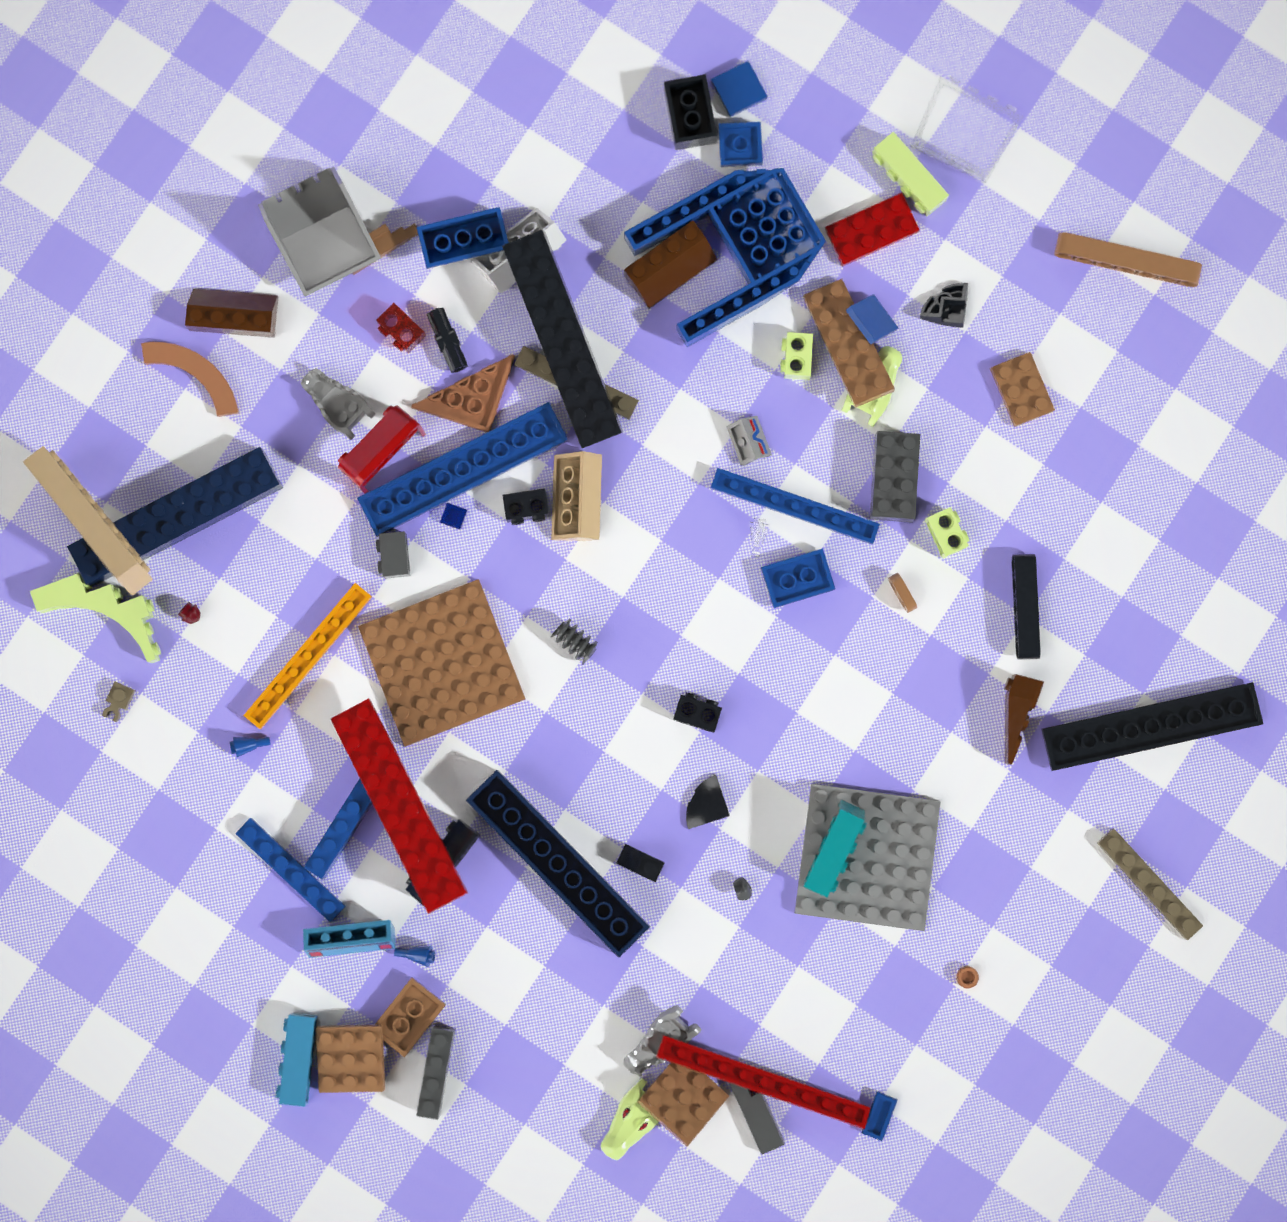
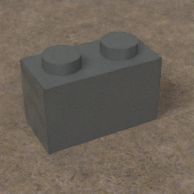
M406 532L379 534V540H376L377 553L380 552L381 561H378L379 574H382L385 579L411 576Z

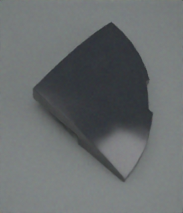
M968 283L951 284L942 288V293L938 294L935 298L931 295L921 310L920 318L939 325L964 328Z
M714 775L704 780L694 790L695 793L687 805L686 821L688 829L730 816L717 776Z

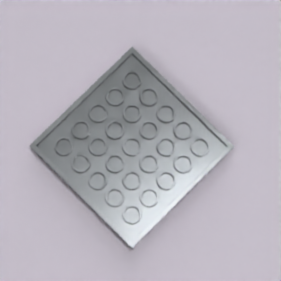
M811 784L794 914L925 931L941 801ZM841 800H844L865 810L864 822L867 825L863 834H858L855 840L858 844L853 855L848 854L846 861L848 865L844 874L839 873L836 879L839 881L835 893L830 892L828 898L805 888L804 881L815 856L819 855V848L825 835L828 836V829L833 816L838 815V805Z

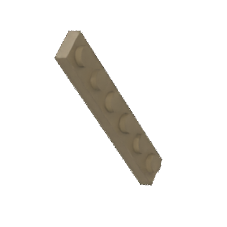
M523 346L514 366L556 385L546 357ZM605 384L616 414L630 420L639 400Z
M1114 828L1097 842L1102 850L1185 940L1188 941L1203 927L1202 923Z

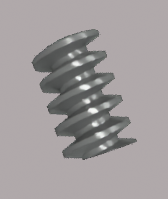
M569 618L560 624L550 638L557 635L555 642L564 641L562 648L565 649L570 646L569 654L577 652L575 659L579 660L583 657L582 665H584L597 650L598 642L595 641L590 644L591 636L583 638L584 630L577 633L578 625L575 624L570 627L571 619Z

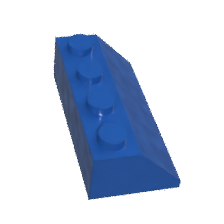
M500 207L417 227L427 269L504 251L502 245L509 243Z

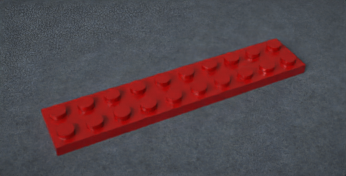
M368 698L330 718L427 913L431 914L468 894L371 699Z

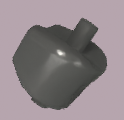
M737 878L733 882L737 899L742 901L750 899L752 897L751 886L745 878Z

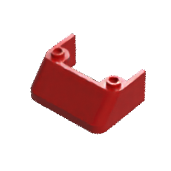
M392 405L389 406L383 413L384 417L349 453L345 452L338 459L340 471L365 494L369 491L364 486L416 432L422 437L426 435L422 426L398 405L394 407Z

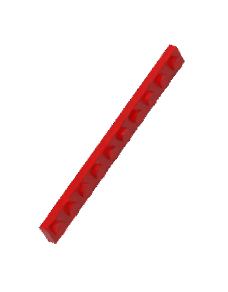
M664 1035L656 1058L857 1128L865 1129L871 1107Z

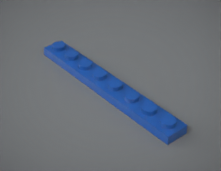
M717 468L710 487L712 490L871 545L874 543L880 526L879 523L720 468Z

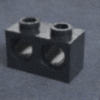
M545 488L502 495L507 523L511 522V525L524 524V520L530 519L533 522L545 521V517H550ZM533 502H542L543 508L540 511H533L531 509ZM519 504L522 507L521 512L516 515L510 513L512 505Z
M687 692L685 696L680 695L673 721L715 733L722 707H718L719 702L706 699V702L697 700V695ZM684 703H691L693 705L694 712L692 714L686 715L682 712L681 707ZM710 709L714 712L715 716L712 721H705L703 719L702 713L704 710Z

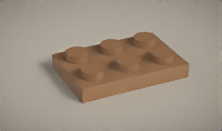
M1031 352L990 368L1014 427L1055 411Z
M412 977L375 1024H382L383 1041L405 1057L446 1004Z

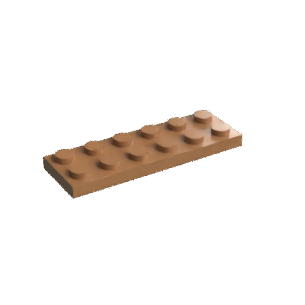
M843 279L804 294L803 299L854 407L856 408L894 392L895 388L874 344H870L846 312L854 302Z

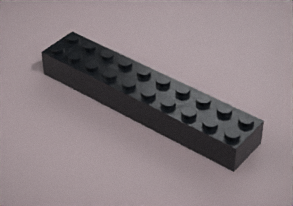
M539 230L502 245L581 448L623 433L546 232Z

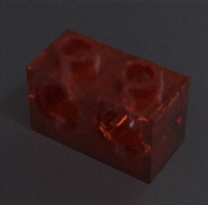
M394 302L376 319L379 325L377 329L385 337L389 335L394 340L392 344L400 352L405 350L409 354L426 337L425 332ZM390 318L398 320L397 324L393 327L387 326V321ZM405 333L413 334L412 339L407 342L402 340V336Z

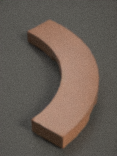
M165 342L141 343L145 365H168L186 371L199 380L206 388L213 400L218 417L239 414L237 401L231 387L221 372L206 358L195 351L176 344Z

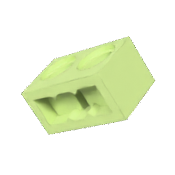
M787 332L786 339L782 338L781 351H785V360L781 359L780 372H784V379L810 380L813 334ZM799 341L803 348L795 350L792 348L791 343ZM798 362L802 369L793 371L790 368V364Z
M951 507L924 520L942 559L969 546L967 543L970 541L965 530H961L958 524L960 518L956 511H952ZM939 518H947L949 526L947 528L941 527L939 525ZM949 537H955L958 540L957 547H951L948 544Z

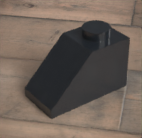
M628 844L624 845L616 864L655 883L665 863Z

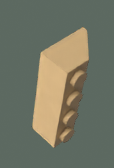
M581 451L554 455L551 540H599L602 454Z

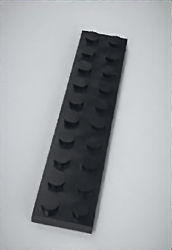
M1251 682L1043 728L1041 731L1050 769L1055 771L1263 725V719L1254 683Z

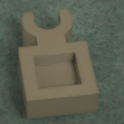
M114 681L105 700L111 703L110 707L104 709L102 716L107 718L109 712L113 711L115 714L113 721L118 722L121 717L120 709H128L136 690Z

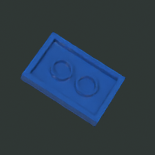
M823 548L761 567L773 609L835 590Z

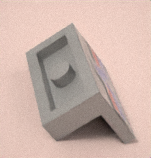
M757 416L741 418L726 426L741 466L772 455Z

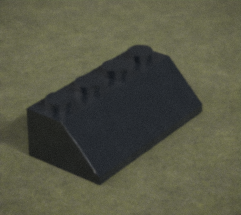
M458 819L457 822L453 820L445 830L448 834L444 839H441L455 867L458 866L481 835L461 819ZM409 877L406 881L408 886L405 890L423 905Z

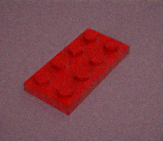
M903 193L825 227V231L842 267L920 231Z

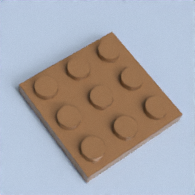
M382 1024L325 1025L316 1027L319 1093L385 1091Z
M670 1062L637 1103L685 1147H688L727 1100L729 1095L707 1075Z

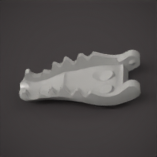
M318 368L310 370L303 377L301 386L310 394L324 419L336 431L348 439L352 440L355 437L351 430L365 415L371 419L376 415L356 391L327 377Z
M678 1005L672 1006L663 1011L653 1021L644 1038L624 1058L623 1063L631 1073L642 1076L643 1071L650 1068L651 1065L656 1067L659 1063L666 1062L656 1058L663 1035L688 1044L693 1037L701 1032V1028L696 1023L687 1026L679 1018L682 1009Z

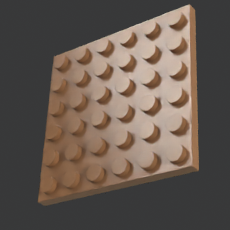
M479 579L358 626L404 747L526 700Z

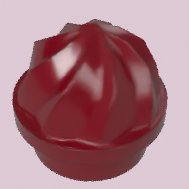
M188 602L178 615L182 618L181 621L193 624L200 620L201 612L196 604L193 605Z

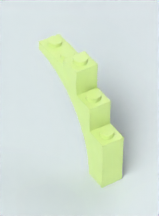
M80 573L30 591L36 611L40 613L57 609L81 608L105 614L118 622L132 635L140 646L147 662L155 663L160 661L158 656L161 654L157 642L154 643L151 636L154 634L150 622H146V620L154 618L152 612L155 611L151 599L141 595L121 603L123 596L119 588L109 584L90 591L89 589H92V586L86 585Z

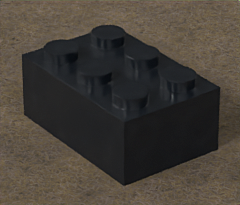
M706 74L664 81V94L675 151L717 143V131Z

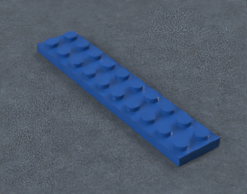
M547 402L357 499L376 537H378L379 534L386 533L567 442L568 438L550 403Z

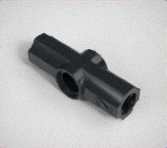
M444 307L431 310L427 313V318L433 328L435 340L440 352L443 353L451 374L464 370L468 367L467 361L461 351V344L454 327H451Z

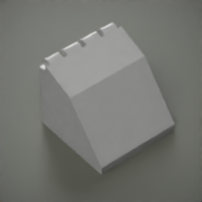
M329 167L317 173L320 180L319 183L315 182L313 176L297 183L301 190L299 193H297L294 185L279 192L282 199L281 202H278L275 195L258 204L264 222L304 297L381 259L335 167Z

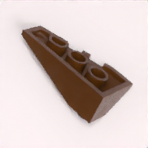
M1018 674L1007 678L1004 690H1007L1005 694L1004 764H1013L1022 741L1020 733L1021 731L1024 732L1029 724L1028 712L1035 709L1044 681Z

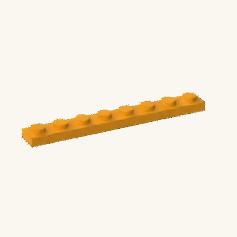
M354 583L243 716L261 730L371 600L372 596L358 584Z

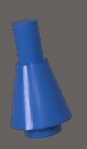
M233 737V741L229 742L231 754H236L237 758L257 749V747L271 745L269 737L258 739Z
M432 946L409 949L396 948L394 950L395 957L408 958L425 967H429L435 961L436 953Z

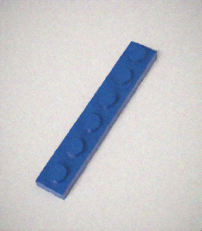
M249 818L235 833L330 923L346 907L315 876L304 869V866L253 818Z

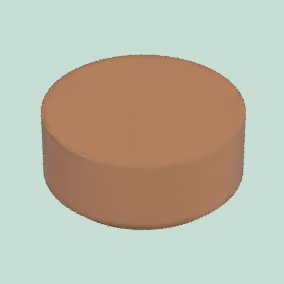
M963 966L957 971L956 980L960 986L969 989L977 985L979 975L974 968Z

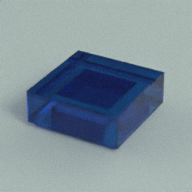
M447 503L440 523L461 530L468 510Z

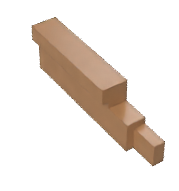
M415 223L405 230L403 227H400L392 233L387 225L383 224L369 233L382 258L416 237L418 232ZM367 265V266H365V267H363V268H361V269H359V270L353 272V275H355L356 273H358V272H360L361 270L365 269V268L368 267L369 265Z

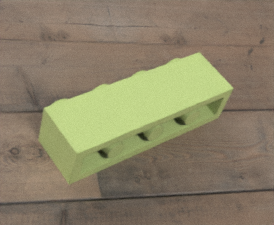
M894 132L874 147L872 152L873 160L877 165L883 166L887 170L886 174L891 181H896L901 186L900 190L904 196L910 197L915 202L914 206L918 212L924 213L928 217L947 200L949 194Z

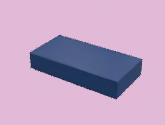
M876 1091L865 1129H862L861 1133L883 1141L897 1099Z

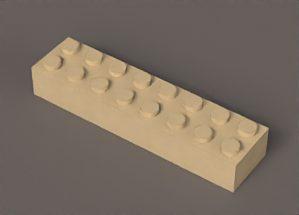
M42 446L23 461L113 576L132 596L153 580L148 573L151 571L148 565L140 558L136 550L127 542V539L115 527V524L106 516L102 508L93 500L89 492L80 484L81 482L53 449L49 452Z

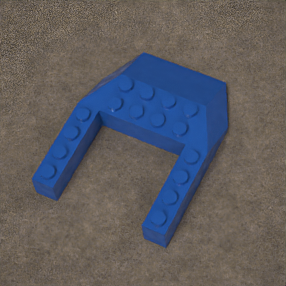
M773 168L772 170L756 169L755 171L735 170L624 232V239L635 257L666 240L692 220L696 223L709 216L748 285L676 325V330L686 347L693 345L756 310L799 282L825 244L826 240L784 168Z

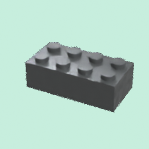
M876 432L870 520L911 523L915 520L921 434Z

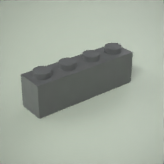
M436 1025L432 1027L416 1113L418 1117L438 1120L441 1115L456 1029Z

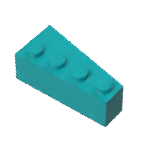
M841 800L838 805V815L833 816L828 829V836L825 835L819 848V855L815 856L804 881L805 888L828 898L830 892L835 893L839 881L836 879L839 873L844 874L848 865L846 861L848 854L853 855L858 844L855 840L858 834H863L867 825L864 822L865 810L844 800Z

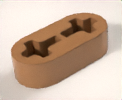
M895 573L888 577V581L904 610L909 613L917 609V604L900 574Z

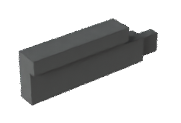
M729 1083L761 1155L785 1145V1140L765 1096L760 1093L751 1095L750 1090Z

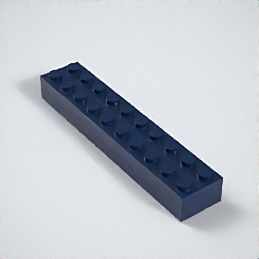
M258 447L113 523L144 561L283 489V486L265 451ZM84 538L67 546L86 585L93 587L113 577V574Z
M496 770L466 799L468 804L618 958L650 928V925L499 770Z

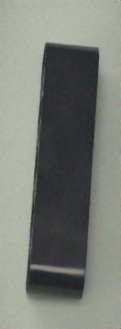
M1035 554L1012 555L1011 562L1017 660L1040 659Z

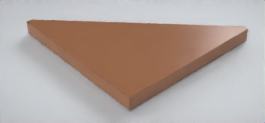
M511 354L507 358L455 382V384L412 404L411 408L486 433L491 431L515 355Z

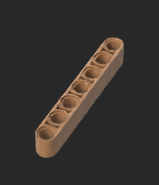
M1064 232L1058 234L1054 252L1056 257L1186 287H1198L1202 264L1195 261Z

